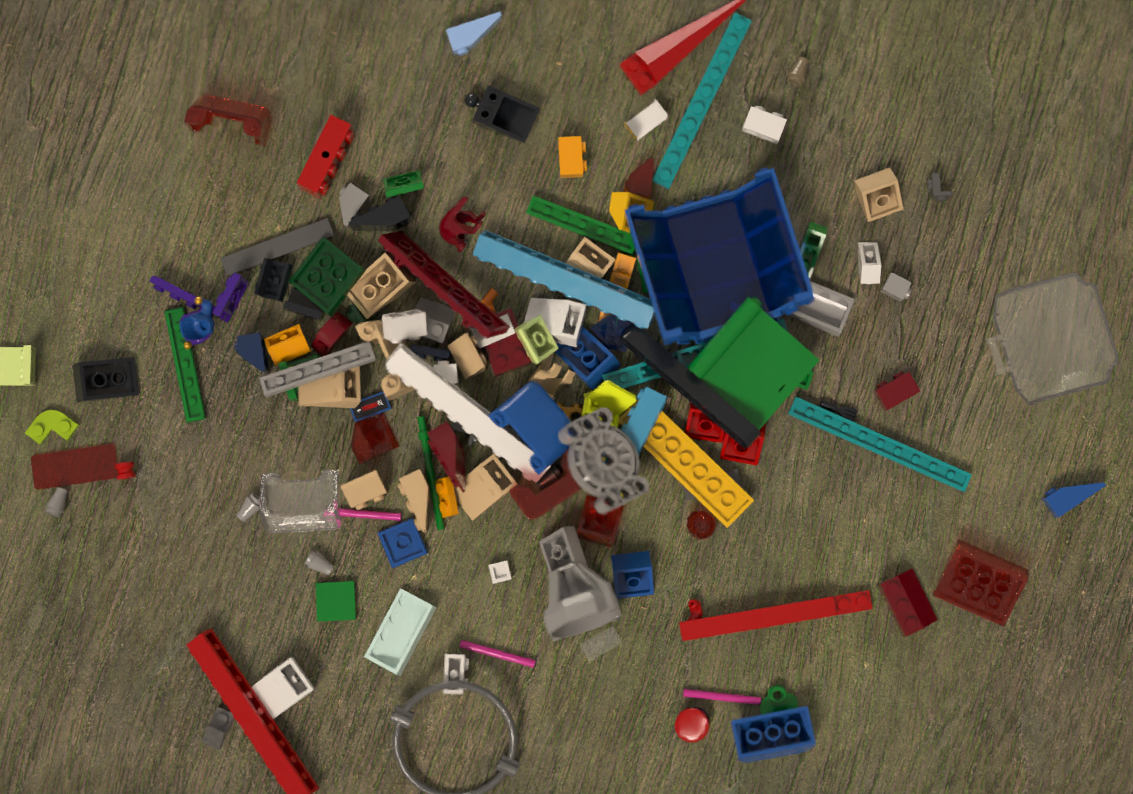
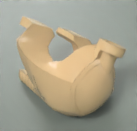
M552 353L541 362L528 382H538L549 396L555 400V394L561 388L572 384L575 372L568 369L564 378H555L562 367L554 363L551 369H549L553 358Z

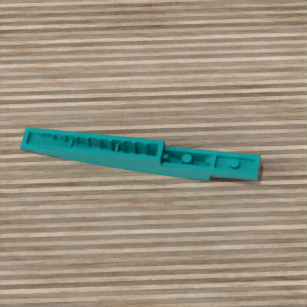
M784 318L777 321L788 332ZM709 342L685 348L671 354L684 366L688 367ZM644 362L602 375L603 382L606 380L611 381L623 389L662 378Z

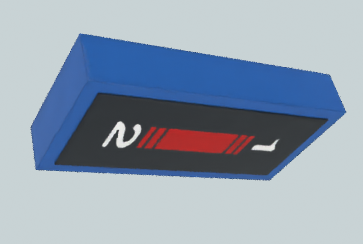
M383 391L361 399L357 407L350 408L356 423L389 411L391 406Z

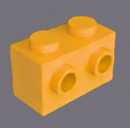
M581 136L558 137L560 178L583 177V172H587L586 160L582 159V153H586L585 141L581 140Z
M299 324L264 339L275 366H278V363L288 362L311 351Z

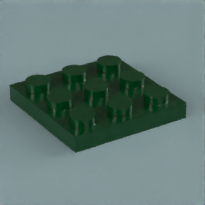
M323 236L291 277L289 283L331 316L366 270Z

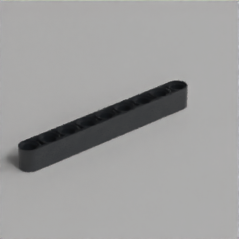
M632 323L619 336L620 341L743 448L747 449L760 436V431L643 329Z

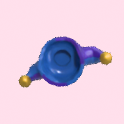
M196 297L194 302L196 305H201L200 309L181 317L180 331L186 340L184 343L185 349H190L193 345L203 343L212 336L215 324L212 318L213 305L210 300Z

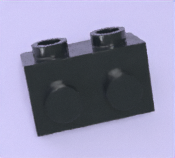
M264 258L254 294L265 299L283 302L293 265Z

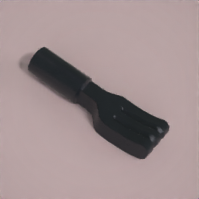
M823 399L820 403V407L833 412H839L841 417L855 421L858 410L848 406L839 407Z

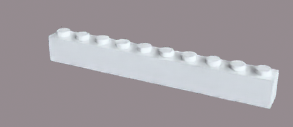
M402 343L386 359V369L391 374L400 376L402 382L408 387L413 386L422 398H428L436 409L445 411L450 420L455 423L459 422L468 434L473 433L477 436V440L482 445L491 447L492 452L500 458H505L508 465L513 469L518 468L527 480H533L537 483L551 467L550 465L538 475L529 462L534 452L516 432L508 426H496L488 417L491 414L488 410Z

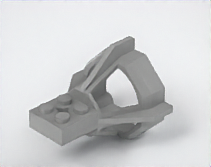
M574 526L562 527L539 541L549 571L548 609L544 610L543 619L550 639L558 641L563 637L575 636L620 619V616H622L611 584L588 568Z

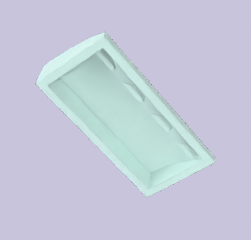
M400 588L364 657L401 676L437 607Z

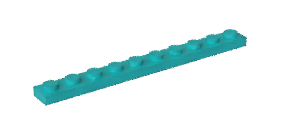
M734 13L652 182L669 190L752 22L751 20Z
M794 398L787 414L961 492H965L972 476L968 472L801 398Z

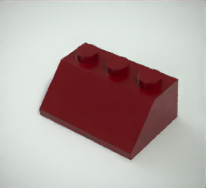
M913 568L878 584L903 637L924 629L938 620Z

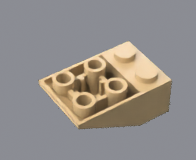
M584 237L566 264L603 279L614 265L615 259ZM568 298L570 301L582 303L579 299Z
M360 366L299 386V406L356 408L361 402Z
M493 454L465 476V492L462 493L459 487L456 489L454 487L457 502L473 521L518 486V484Z
M419 469L399 478L400 483L397 485L403 496L406 495L409 500L405 503L409 512H414L416 516L414 523L417 529L426 533L428 531L430 488L423 472Z

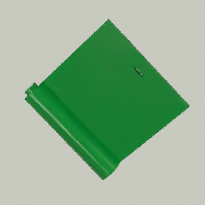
M748 297L687 368L760 430L820 360L760 307L762 303L757 298L753 297L751 299Z

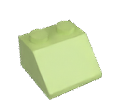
M541 315L522 323L514 329L532 363L537 364L559 349Z

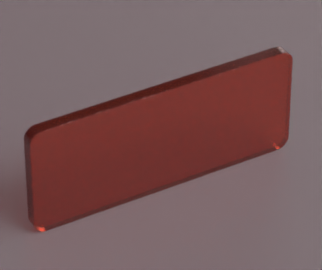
M112 444L33 455L31 457L34 487L37 490L115 479L118 475V471L115 469V464H117L116 450Z

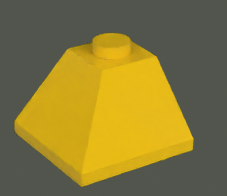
M612 192L609 212L619 230L630 233L625 218V210L631 205L638 204L639 206L644 205V211H653L654 201L629 192ZM632 222L636 235L648 238L650 223Z

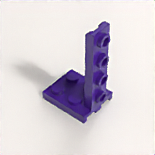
M234 272L233 276L228 278L225 291L217 298V306H213L212 318L216 316L229 323L250 284L241 275ZM157 276L150 278L149 282L154 284L153 288L161 293L165 290L171 293L169 297L180 301V299L187 301L186 305L194 310L197 307H201V305H196L194 302L196 296Z

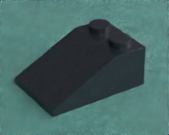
M134 357L78 362L72 365L77 403L139 395Z

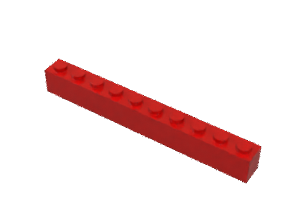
M210 628L202 632L186 644L191 655L197 660L201 670L205 672L212 686L230 709L234 719L238 721L245 735L250 739L255 750L263 758L266 766L271 770L285 793L313 794L320 788L213 629Z

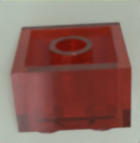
M587 495L576 529L579 539L612 547L624 506L622 505L606 514H601L595 509L597 498Z

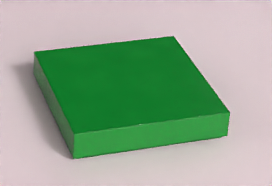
M420 170L383 179L387 198L424 188Z
M355 581L316 583L317 622L356 620Z

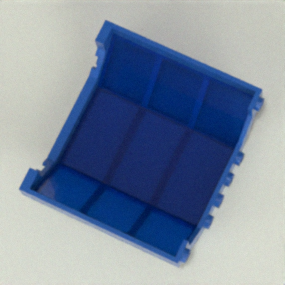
M774 168L758 170L755 173L754 180L737 190H725L720 195L713 197L712 195L704 196L696 202L690 200L683 203L682 206H669L664 211H644V205L639 206L635 204L625 210V218L664 345H669L676 341L677 344H689V340H695L696 344L709 342L748 297L751 299L753 297L757 298L762 303L760 307L776 322L780 320L779 317L784 313L790 315L798 311L799 306L809 305L814 302L815 296Z

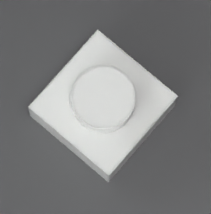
M508 561L489 565L493 584L512 579Z

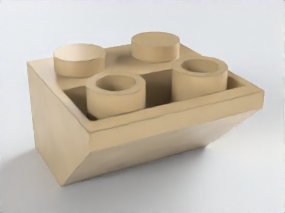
M468 333L448 345L466 381L486 371L487 361L482 352L478 354L476 349L479 347L473 335L469 337Z

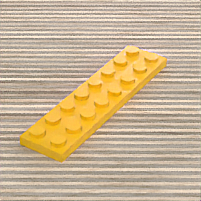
M637 400L632 406L636 407L639 400ZM632 406L619 418L621 426L624 423H628L630 419L628 414ZM661 411L644 448L728 528L754 502V499Z

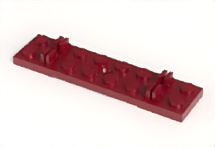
M403 231L380 236L378 241L383 245V248L395 256L393 263L397 264L399 268L407 266L410 272L418 276L426 287L431 288L441 300L446 301L453 311L463 317L461 324L465 325V328L468 329L474 326L478 333L485 338L507 333L510 328L509 325L484 303H481Z

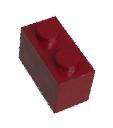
M901 371L893 376V381L887 383L885 380L876 386L877 390L874 391V394L885 412L920 392L910 372L904 374Z

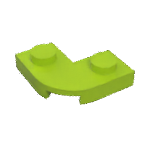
M47 410L35 418L25 434L40 445H42L52 430L68 441L80 425L62 412Z

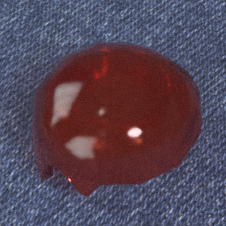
M693 511L687 518L686 527L688 533L693 538L702 540L713 535L716 522L714 517L706 511Z

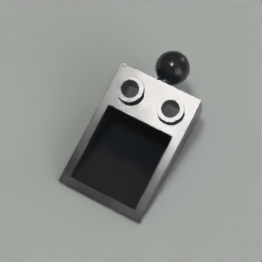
M489 85L482 100H479L478 95L475 93H468L464 98L467 107H478L473 117V124L522 143L526 142L540 111V108ZM490 95L496 96V100H490ZM487 112L489 116L487 118L482 117V113Z

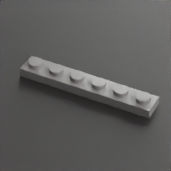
M368 341L263 376L259 379L265 397H269L374 362L376 358L371 343Z

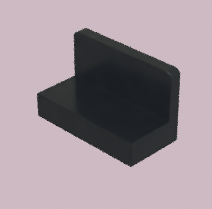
M291 289L288 301L284 303V310L322 321L324 311L299 290Z

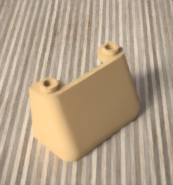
M382 320L368 321L355 326L362 340L372 341L375 345L380 343L386 359L400 344L391 343L390 340L384 338ZM403 339V342H401V343L407 347V345H406V343H405V341H404V339ZM397 374L387 375L381 384L384 394L389 401L416 390L413 386L408 387L402 382V378Z

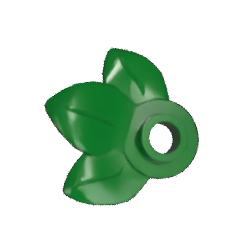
M781 685L771 686L768 690V696L762 699L760 703L761 715L798 708L796 697L787 693L786 689ZM777 690L781 693L779 698L774 697V692Z

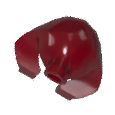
M465 196L442 217L438 227L442 239L448 244L454 245L459 253L467 245L463 233L475 234L483 225L482 219L486 215L484 210L478 216L471 211H460L469 199ZM472 222L476 225L471 227L464 225L463 223Z

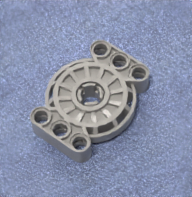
M600 408L569 423L558 433L559 440L563 444L570 445L568 463L573 478L582 489L593 496H597L595 509L601 514H606L636 499L649 489L648 481L643 477L637 476L639 458L635 445L622 430L610 425L613 415L607 408ZM601 456L604 459L608 457L609 461L606 462V465L602 462Z

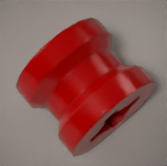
M134 462L115 464V469L118 471L117 480L136 477V473L133 472Z

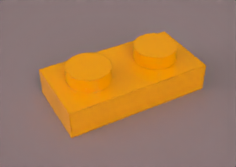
M449 477L436 480V492L439 494L440 500L439 509L443 518L458 515L455 491Z

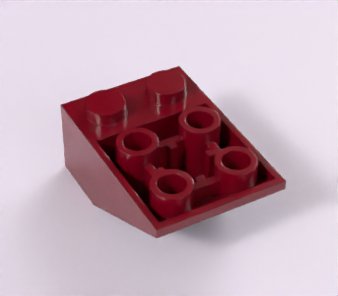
M446 421L427 433L430 437V440L427 442L455 489L459 487L463 493L465 492V451Z

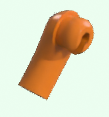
M491 288L483 297L481 303H484L495 313L493 300L498 293Z

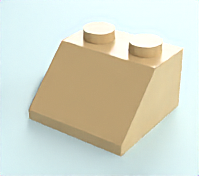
M890 168L854 180L857 196L868 222L903 210L898 180Z
M376 470L341 485V489L350 507L357 510L367 507V502L372 500L376 503L385 499L384 495L388 494L381 476Z

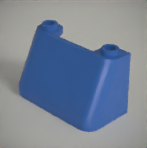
M536 381L526 383L488 416L498 427H505L510 424L532 449L534 454L530 457L529 462L538 475L569 450L570 445L563 444L559 440L558 433L572 421Z

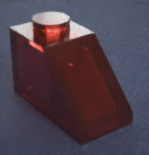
M654 158L648 159L629 175V180H625L624 184L625 192L650 199Z

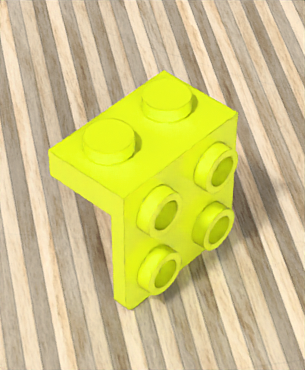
M606 380L584 399L582 416L584 417L600 408H607L613 415L610 425L618 428L620 414L635 403L637 397L611 381Z

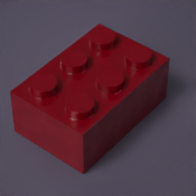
M512 308L496 313L498 317L508 314L513 328L518 327ZM516 332L513 335L484 346L495 377L531 365V360L518 339Z

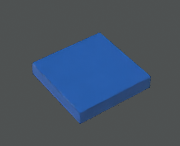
M413 518L378 532L392 569L428 554Z

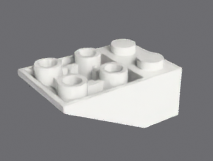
M531 298L524 322L541 315L555 342L577 347L586 315V304L570 300Z
M292 657L253 685L252 689L274 719L315 690V687Z

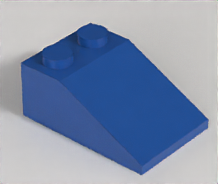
M583 326L577 347L556 343L559 349L554 353L592 391L603 383V374L616 371L621 366L616 357Z

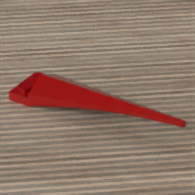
M735 0L642 48L620 63L619 67L642 96L663 80L687 55L747 0Z

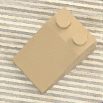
M385 252L369 266L347 294L366 319H369L401 296L415 283L403 267L399 268L397 264L393 263L395 258L392 253Z

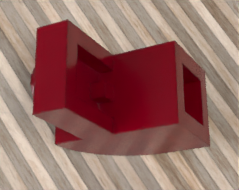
M337 312L316 334V339L311 347L322 356L329 355L337 342L346 335L353 323Z

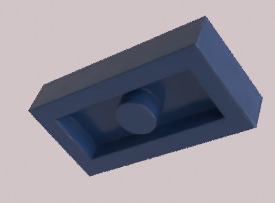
M412 344L411 351L421 359H426L427 356L433 357V361L436 362L450 360V351Z

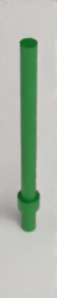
M425 416L417 417L419 426L418 437L422 443L438 531L445 529L443 516L439 509L440 500L439 494L436 492L437 483L431 449L427 442L430 439L427 434L429 431H427Z

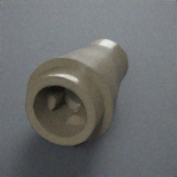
M799 57L787 74V81L791 85L799 87L805 82L809 63L808 59Z

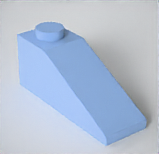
M497 12L446 29L453 54L461 56L469 53V50L473 49L502 20L501 13Z

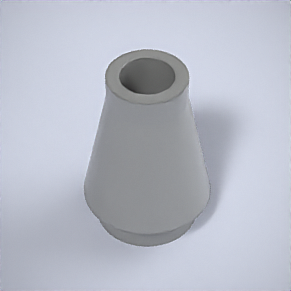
M57 487L55 493L45 506L47 508L46 513L56 517H60L64 513L67 490Z
M251 493L250 496L247 495L236 516L243 522H246L262 508L263 500L254 493Z
M312 550L304 562L308 565L307 568L325 573L326 575H329L334 568V565L318 551Z

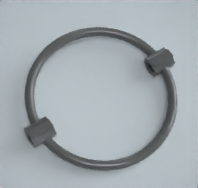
M466 681L436 683L416 693L404 707L396 705L392 712L390 721L395 723L393 749L396 761L404 776L416 788L426 794H485L497 786L506 774L513 777L518 770L520 760L515 759L517 731L512 715L495 694L482 686ZM444 689H466L486 697L500 710L509 730L508 755L502 753L495 769L499 771L498 774L485 785L467 792H444L424 784L410 771L401 750L402 727L406 729L409 727L415 713L410 710L427 695Z

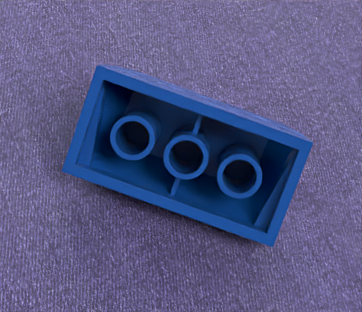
M808 706L731 721L738 759L744 763L803 753L816 745Z

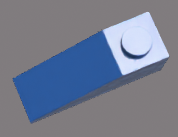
M1102 482L1058 489L1053 487L1045 492L1046 497L1042 500L1054 518H1059L1105 487L1106 484Z

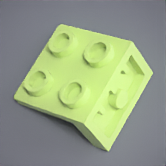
M32 345L0 347V386H35V347Z

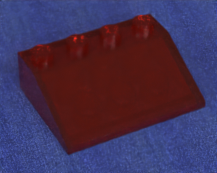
M957 539L933 596L1004 627L1028 581L1029 570Z

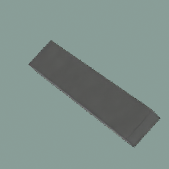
M326 218L220 259L226 275L229 277L234 272L239 273L261 265L264 258L274 260L316 244L323 236L327 239L335 236L329 220Z

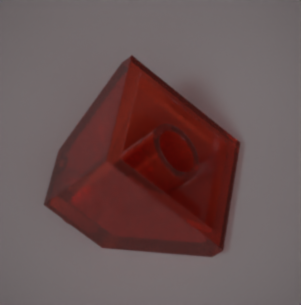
M383 412L354 423L351 448L359 464L373 460L399 447Z

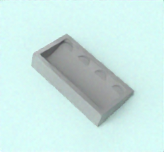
M785 270L783 271L771 300L773 310L792 301L794 295L805 292L799 276ZM810 281L815 296L814 302L809 305L799 306L798 311L786 316L839 337L855 299Z

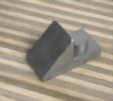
M217 706L210 724L206 727L202 739L203 743L220 750L234 720L232 712Z

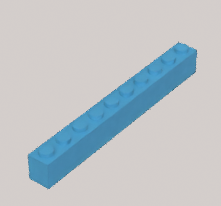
M484 230L479 234L473 255L477 256L479 260L483 262L489 261L499 269H508L516 276L527 277L535 284L541 283L551 291H560L568 298L579 299L583 304L595 306L603 313H612L620 320L631 321L639 328L648 329L653 323L655 313L649 298L490 231Z

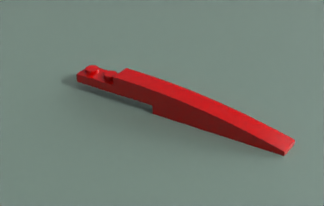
M867 590L679 622L682 641L871 610L873 608L870 591Z

